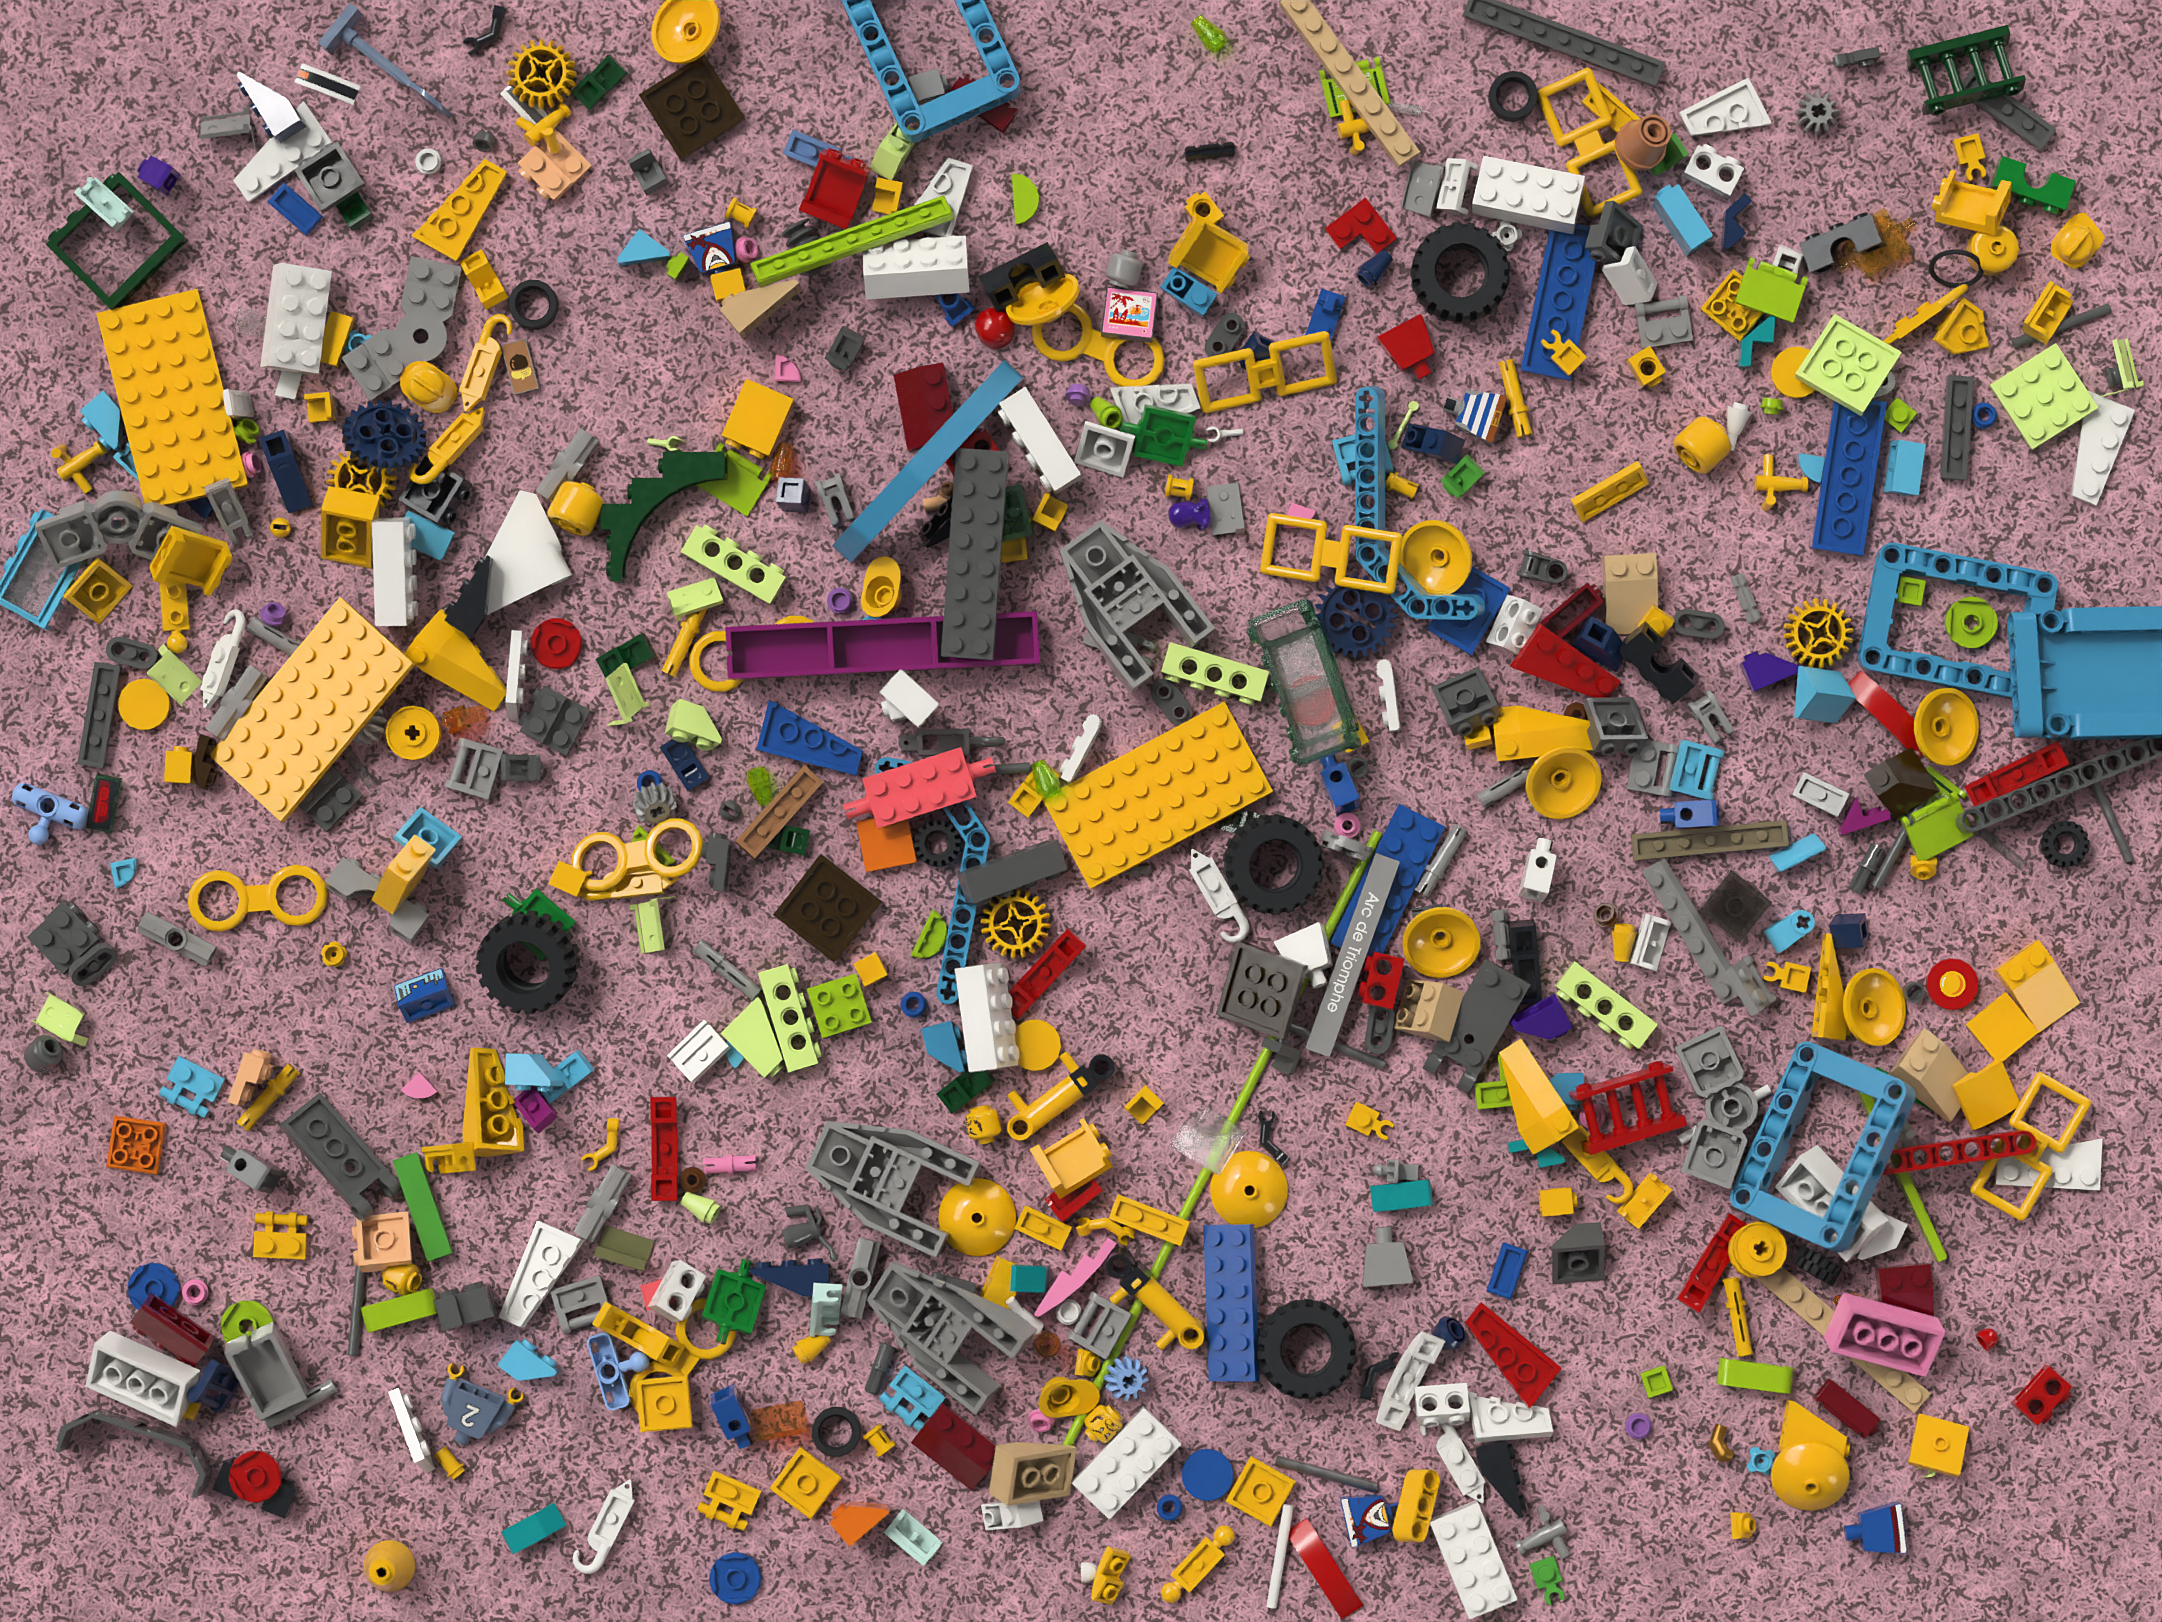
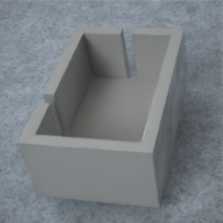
M274 1322L252 1331V1337L250 1338L248 1334H245L226 1343L225 1355L247 1396L250 1395L249 1401L259 1420L307 1399L308 1387Z

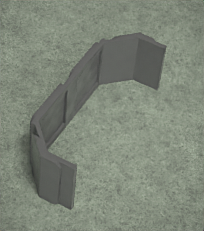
M103 1408L83 1415L60 1428L57 1437L58 1444L55 1450L57 1453L67 1450L74 1428L92 1418L186 1449L199 1475L192 1498H197L203 1494L204 1488L208 1486L213 1472L203 1450L198 1449L199 1443L195 1442V1439L157 1426L149 1427L143 1425L142 1421Z

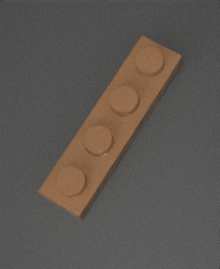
M803 765L734 842L751 858L755 859L821 786L823 781Z

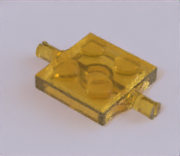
M1885 208L1874 213L1873 215L1878 219L1887 246L1862 255L1857 252L1853 241H1844L1843 243L1847 248L1848 255L1838 260L1840 265L1838 269L1842 271L1854 263V265L1861 269L1865 277L1869 279L1910 254L1912 250L1904 239L1903 233L1916 226L1915 222L1912 221V217L1909 216V218L1897 224L1891 219Z

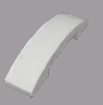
M1421 1331L1410 1343L1397 1364L1385 1390L1376 1419L1378 1424L1397 1431L1401 1430L1411 1410L1409 1403L1415 1393V1387H1418L1429 1363H1435L1445 1343L1443 1339Z

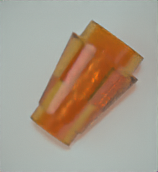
M778 443V448L769 469L771 480L778 482L779 477L791 478L794 476L793 445Z
M1043 1332L1035 1340V1349L1042 1357H1053L1061 1348L1060 1339L1053 1332ZM1044 1340H1052L1053 1346L1050 1348L1044 1347Z

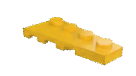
M484 159L462 182L453 194L451 193L436 212H433L427 218V221L411 236L458 262L508 172Z

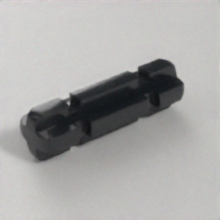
M1224 142L1223 145H1220V143L1199 145L1197 148L1195 146L1185 147V159L1187 161H1195L1197 158L1204 160L1221 158V155L1225 157L1235 155L1234 142Z

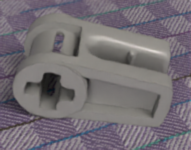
M839 472L830 479L821 482L820 479L815 481L820 498L826 507L833 527L839 524L836 514L837 510L834 509L832 503L834 497L839 498L843 509L842 513L845 514L848 521L855 519ZM837 485L836 487H834V488H832V489L825 490V489L828 488V487Z
M1707 690L1704 692L1705 695L1694 703L1690 701L1687 703V706L1695 719L1701 724L1712 743L1716 744L1721 738L1709 720L1711 714L1717 720L1718 726H1721L1727 735L1735 730L1723 713L1713 693Z

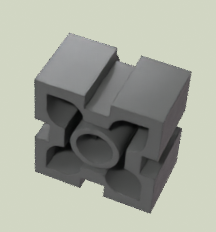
M483 1281L464 1286L466 1291L459 1292L458 1288L439 1293L440 1298L434 1300L442 1331L497 1315L498 1311L491 1285H484Z

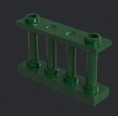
M2008 25L1908 50L1906 58L1908 69L1920 70L1929 100L1924 101L1923 116L1929 114L1932 116L1940 115L1952 108L2003 95L2014 96L2024 90L2025 75L2014 77L2004 48L2009 44L2011 35ZM1990 49L1995 51L2004 79L1991 84L1988 82L1979 55L1982 51ZM1963 56L1970 58L1979 87L1964 90L1954 61L1956 58ZM1939 62L1945 64L1954 92L1940 97L1930 70L1932 64Z

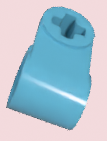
M1797 910L1784 919L1777 921L1763 932L1776 952L1780 953L1809 933L1815 925V919L1810 912ZM1798 916L1808 918V920L1805 922V928H1803L1802 926H1796V924L1799 922L1797 918Z

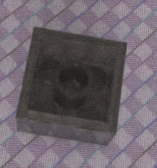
M1728 870L1699 906L1697 912L1735 943H1740L1771 905L1772 901L1733 870Z

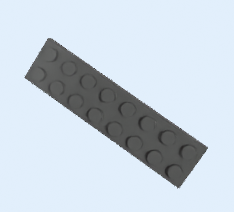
M956 449L941 656L994 660L1009 452Z

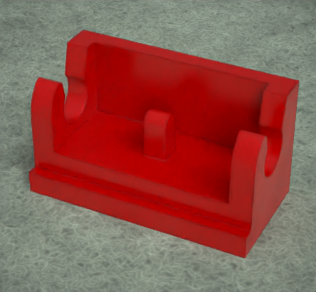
M1092 1179L1059 1199L1054 1191L1045 1198V1201L1059 1220L1063 1222L1103 1190L1096 1180Z

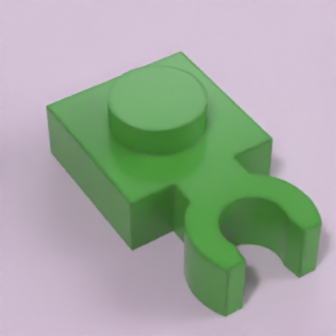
M1552 1555L1530 1563L1529 1567L1537 1589L1543 1587L1546 1589L1544 1593L1546 1603L1548 1605L1551 1604L1549 1596L1553 1592H1557L1560 1599L1564 1600L1563 1591L1555 1584L1562 1581L1554 1556Z

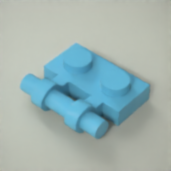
M178 1056L167 1077L168 1080L176 1084L172 1090L163 1086L159 1095L167 1099V1102L173 1106L177 1104L187 1109V1113L193 1116L197 1114L206 1118L210 1109L201 1105L204 1098L214 1102L226 1079ZM183 1088L196 1094L193 1101L181 1095Z
M904 1365L889 1385L896 1391V1394L891 1397L884 1391L878 1400L886 1405L885 1409L890 1413L893 1411L901 1417L905 1425L908 1427L911 1425L919 1432L925 1423L918 1418V1415L922 1411L930 1418L946 1396L907 1365ZM903 1397L915 1406L911 1412L899 1403Z

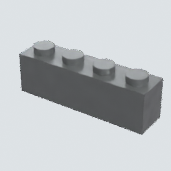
M1048 839L958 872L957 876L966 903H975L976 906H981L991 902L990 898L999 895V898L1013 894V889L1022 886L1023 889L1036 886L1037 880L1042 878L1046 880L1058 878L1061 876L1060 872L1067 870L1059 840Z

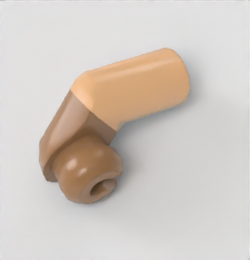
M949 481L944 482L936 497L923 499L924 511L938 510L940 505L946 502L953 494L954 484Z

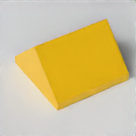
M97 557L63 597L97 624H100L133 585L106 561Z

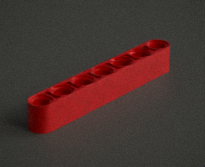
M2015 1130L1895 1148L1891 1155L1896 1154L1900 1159V1163L1894 1169L1890 1168L1887 1163L1882 1175L2028 1154L2035 1149L2036 1138L2029 1131ZM2020 1135H2025L2028 1138V1145L2025 1149H2020L2017 1146V1138ZM1998 1138L2002 1141L2003 1148L2000 1152L1994 1153L1991 1149V1143L1994 1139ZM1970 1142H1973L1977 1147V1152L1972 1157L1967 1156L1965 1153V1147ZM1944 1146L1949 1147L1951 1150V1156L1946 1161H1943L1939 1156V1151ZM1918 1150H1922L1925 1153V1161L1920 1165L1916 1164L1913 1160V1155Z

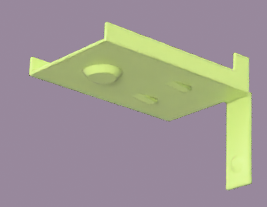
M2125 339L2136 387L2144 386L2143 381L2138 382L2129 341ZM2112 340L2124 390L2107 393L2101 397L2127 391L2128 388H2135L2124 340Z
M715 577L667 592L673 616H676L677 622L682 620V616L724 603Z
M163 644L158 649L163 657L147 674L181 705L203 681Z
M623 663L605 678L623 720L612 721L607 726L632 722L631 717L642 707H650L648 702L643 701L627 663Z
M676 896L651 899L649 902L638 904L639 913L637 904L630 905V910H635L641 954L644 953V947L645 953L665 950L658 900L670 899Z
M46 992L49 994V997L37 1020L31 1021L65 1041L85 1046L88 1038L75 1034L85 1013Z

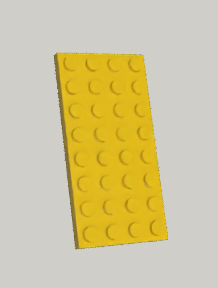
M198 289L96 313L144 503L156 502L164 506H171L207 497L205 486L228 477L234 490L248 487L231 417L226 415L222 393L224 389Z
M339 597L246 709L242 718L238 719L227 735V738L224 741L221 740L213 749L211 758L279 821L285 822L416 663L344 598Z
M1224 701L1054 791L1042 800L1087 885L1092 890L1273 793V790Z

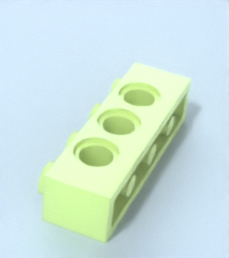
M704 524L701 528L696 525L681 553L772 605L787 580L783 576L784 570L772 563L769 567L760 562L762 557L750 550L745 554L738 549L740 545L726 537L725 541L716 537L717 531ZM712 543L720 546V552L715 557H709L706 554L707 546ZM734 556L742 559V566L737 570H732L728 566L730 558ZM756 569L763 570L765 573V577L760 583L751 581V573Z
M1172 642L1169 643L1161 673L1165 674V680L1180 683V679L1189 681V687L1202 691L1205 690V687L1215 689L1214 694L1229 698L1230 694L1240 697V702L1253 706L1255 701L1261 702L1269 671ZM1190 660L1196 664L1197 670L1194 674L1188 675L1183 672L1182 664L1185 661ZM1211 668H1217L1221 671L1222 677L1219 681L1212 682L1207 678V671ZM1241 675L1246 679L1247 683L1243 689L1233 687L1232 678L1234 676Z
M1575 961L1570 964L1554 986L1558 989L1556 994L1567 1003L1573 1000L1579 1005L1577 1010L1587 1018L1594 1016L1600 1021L1598 1026L1608 1034L1614 1031L1621 1037L1618 1041L1630 1050L1633 1046L1636 1049H1640L1658 1025ZM1581 984H1585L1590 988V995L1586 999H1581L1577 995V988ZM1601 1000H1607L1611 1005V1010L1606 1015L1600 1014L1597 1009L1598 1003ZM1624 1015L1628 1016L1632 1021L1631 1027L1626 1031L1620 1029L1618 1025L1620 1017Z
M786 964L758 973L788 1072L818 1064V1058L822 1057L818 1042L813 1043L810 1033L815 1031L811 1018H805L803 1008H806L807 1004L803 992H797L795 984L799 983L796 969H790V965ZM781 985H786L791 990V995L787 1000H781L777 997L776 992ZM788 1010H794L798 1014V1021L794 1025H789L784 1020V1015ZM798 1034L802 1035L806 1040V1045L801 1050H797L792 1046V1038Z

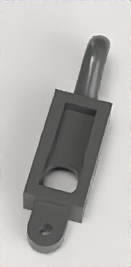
M969 728L917 729V735H904L899 739V747L902 750L918 751V756H935L960 747L962 748L963 755H971L970 747H998L1005 744L1004 737L970 736ZM928 735H934L938 739V746L934 750H928L924 746V739Z

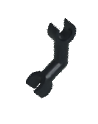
M494 5L490 32L477 38L468 37L463 41L464 44L470 41L475 42V49L469 51V55L476 54L480 47L499 38L506 11L505 7Z
M1261 1110L1258 1114L1259 1121L1261 1122L1260 1145L1284 1166L1290 1157L1270 1141L1271 1124L1275 1120V1113L1272 1111L1270 1121H1264Z
M1393 1352L1387 1359L1368 1367L1360 1398L1371 1401L1376 1375L1391 1368L1395 1369L1396 1366L1392 1364L1391 1359L1393 1356L1398 1355L1399 1352Z

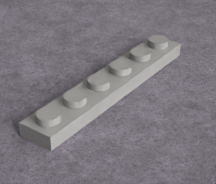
M1663 858L1641 871L1722 1004L1737 997V992L1724 973L1731 967L1666 859Z

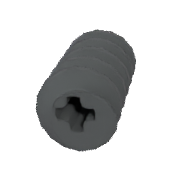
M809 218L798 221L784 230L782 237L790 238L786 242L788 248L798 247L819 238L818 236L809 235L815 229L814 226H805L810 220ZM831 264L814 268L799 275L812 276L831 267Z

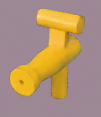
M1343 100L1339 104L1344 122L1337 124V131L1340 139L1352 136L1353 146L1350 148V153L1355 156L1365 147L1364 142L1359 139V134L1369 132L1370 130L1361 118L1354 120L1350 102Z
M560 103L557 106V110L541 119L536 125L523 117H519L516 120V125L527 131L524 134V138L529 145L535 146L544 139L548 144L550 152L557 153L560 151V146L553 130L563 118H568L571 115V111L564 103Z
M97 440L93 443V447L71 458L66 453L68 450L65 444L58 445L51 451L53 458L60 457L65 462V464L57 468L58 475L65 482L73 478L82 492L86 494L93 488L81 471L99 455L103 456L107 453L105 446Z
M1763 455V475H1755L1754 479L1755 491H1767L1766 499L1761 504L1762 510L1767 512L1775 504L1776 498L1773 496V491L1800 490L1801 492H1807L1808 477L1797 479L1773 476V455Z

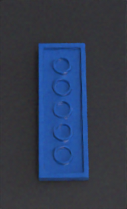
M1576 224L1574 234L1549 230L1520 371L1571 381L1573 372L1567 376L1550 359L1555 352L1545 349L1541 345V341L1544 339L1547 343L1553 344L1555 338L1550 332L1556 330L1560 334L1563 344L1570 339L1577 347L1579 345L1596 261L1590 258V252L1585 249L1590 226Z
M1872 400L1863 415L1860 416L1833 401L1811 544L1812 549L1863 556L1887 402Z
M1398 804L1330 941L1331 944L1339 948L1342 947L1374 855L1378 853L1400 861L1366 958L1367 956H1372L1373 952L1383 954L1445 826Z
M1254 1224L1203 1225L1209 1381H1260L1257 1354L1259 1345Z

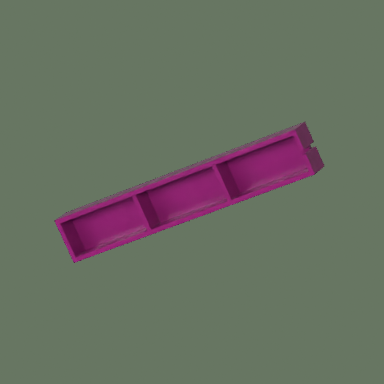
M1037 611L997 613L994 660L941 656L944 616L725 627L726 651L732 652V655H727L728 680L898 672L899 670L907 672L1039 665Z

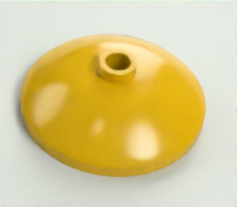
M666 0L657 11L652 24V42L657 53L667 61L675 64L690 63L703 56L715 42L720 29L718 5L714 0Z
M1064 273V278L1045 288H1042L1035 281L1027 283L1016 293L1019 301L1006 307L1009 319L1023 326L1047 324L1060 318L1073 306L1079 295L1080 285L1077 279L1070 274Z
M1425 520L1412 526L1404 534L1399 563L1428 593L1451 594L1462 587L1468 579L1472 567V553L1465 536L1455 526L1441 520ZM1439 551L1444 553V559L1439 557Z
M1940 688L1930 692L1920 703L1914 720V734L1920 751L1929 761L1942 766L1958 764L1970 755L1975 747L1979 733L1978 715L1972 701L1963 692L1954 688Z
M1562 746L1549 750L1535 761L1527 775L1526 794L1528 800L1537 812L1549 818L1565 819L1578 815L1593 803L1599 793L1602 780L1600 767L1590 753L1579 747ZM1558 773H1561L1560 777L1555 778Z
M1437 907L1421 912L1409 922L1403 934L1402 947L1406 960L1416 971L1426 976L1444 978L1463 972L1475 961L1480 950V935L1474 921L1465 913L1453 908ZM1438 932L1444 933L1442 936L1436 935Z
M1869 968L1859 971L1849 981L1844 993L1843 1011L1850 1031L1859 1041L1870 1046H1882L1892 1042L1902 1030L1906 1016V1004L1899 983L1890 973L1879 968Z
M1241 1151L1230 1155L1218 1165L1211 1179L1210 1195L1214 1208L1226 1222L1230 1224H1254V1228H1259L1272 1222L1281 1213L1287 1200L1288 1185L1283 1170L1271 1157L1256 1151ZM1251 1185L1254 1187L1252 1195L1245 1194L1244 1189L1246 1186Z
M975 1178L971 1186L958 1183L946 1193L939 1208V1226L941 1230L949 1233L946 1241L955 1250L970 1256H984L996 1252L1008 1242L1015 1228L1016 1210L1010 1195L1003 1187L991 1180ZM974 1213L981 1214L982 1220L979 1223H975L972 1220Z
M1803 1441L1788 1446L1778 1454L1771 1468V1483L1776 1495L1787 1505L1800 1510H1820L1833 1505L1844 1495L1849 1485V1467L1843 1455L1834 1447L1818 1441ZM1814 1484L1815 1486L1809 1487L1807 1485Z

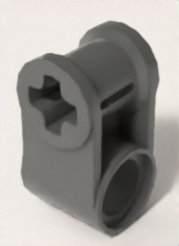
M1522 551L1524 557L1520 571L1516 573L1517 576L1552 585L1561 584L1567 577L1568 569L1564 562L1533 551ZM1533 560L1531 570L1529 571L1530 561ZM1552 566L1560 567L1563 571V576L1559 579L1551 578L1548 573L1549 568Z

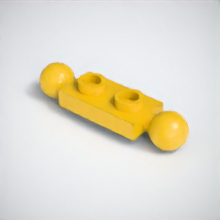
M167 577L164 584L159 583L162 631H171V635L167 639V647L173 653L178 654L187 648V639L181 633V630H189L186 583Z
M1227 1525L1219 1526L1214 1532L1213 1541L1205 1536L1170 1573L1175 1581L1168 1582L1161 1588V1597L1165 1602H1177L1181 1597V1589L1183 1587L1190 1593L1221 1560L1225 1553L1219 1548L1230 1545L1235 1538V1533L1231 1527Z

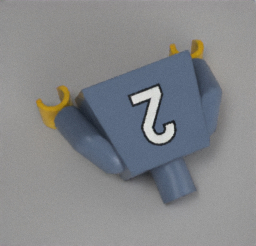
M451 1363L448 1366L450 1378L446 1379L441 1395V1403L444 1414L448 1417L447 1425L457 1430L454 1437L455 1441L459 1444L467 1445L470 1442L471 1436L481 1439L484 1433L492 1434L503 1427L515 1409L514 1404L520 1402L524 1394L522 1392L518 1400L512 1399L511 1392L515 1388L513 1387L508 1392V1401L504 1402L506 1397L462 1379L461 1377L465 1373L463 1365L458 1374H453L454 1363Z

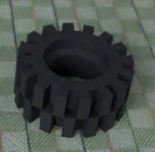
M933 820L925 823L919 828L914 838V848L918 857L924 863L933 867L946 866L953 862L961 848V838L958 831L953 825L943 820ZM935 833L943 834L948 841L946 850L939 854L931 852L927 845L929 837Z
M2065 820L2049 825L2043 832L2042 839H2040V844L2042 845L2040 849L2045 855L2044 858L2050 861V864L2058 867L2075 866L2080 861H2083L2085 855L2089 852L2088 845L2090 840L2087 839V832H2084L2083 827L2073 821ZM2061 834H2068L2074 840V848L2068 854L2058 852L2055 847V841Z
M1804 1245L1800 1247L1792 1261L1797 1267L1830 1286L1834 1285L1843 1269Z

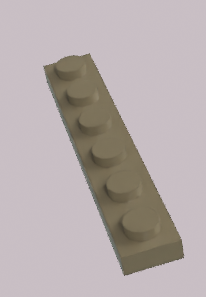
M1786 820L1631 835L1633 861L1789 846Z

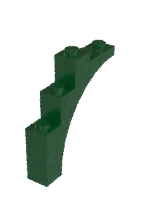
M663 452V458L658 460L659 474H663V478H632V484L627 486V497L632 499L631 504H602L597 525H600V530L611 531V536H607L606 539L607 551H611V561H607L606 574L607 577H610L611 582L625 583L626 564L632 544L642 525L659 506L670 497L689 487L710 481L728 480V454L726 452Z

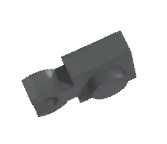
M1879 47L1834 55V68L1859 64V68L1873 66L1874 61L1880 58Z
M938 1272L933 1273L934 1278L974 1294L977 1283Z

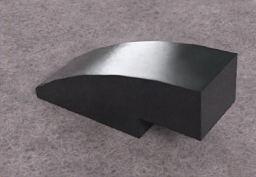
M1534 919L1508 921L1512 972L1531 984L1520 1004L1537 1003L1542 1000L1535 921Z

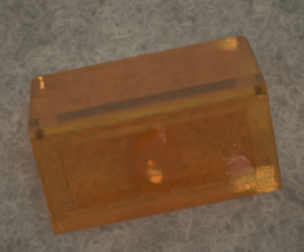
M801 1400L752 1410L756 1442L808 1432L803 1401Z

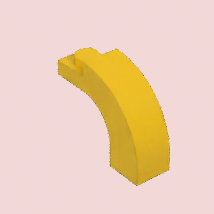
M606 1301L592 1323L599 1329L621 1339L672 1369L686 1347L665 1333Z

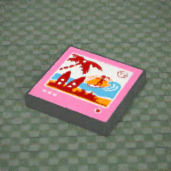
M1107 287L1101 337L1152 343L1158 293Z

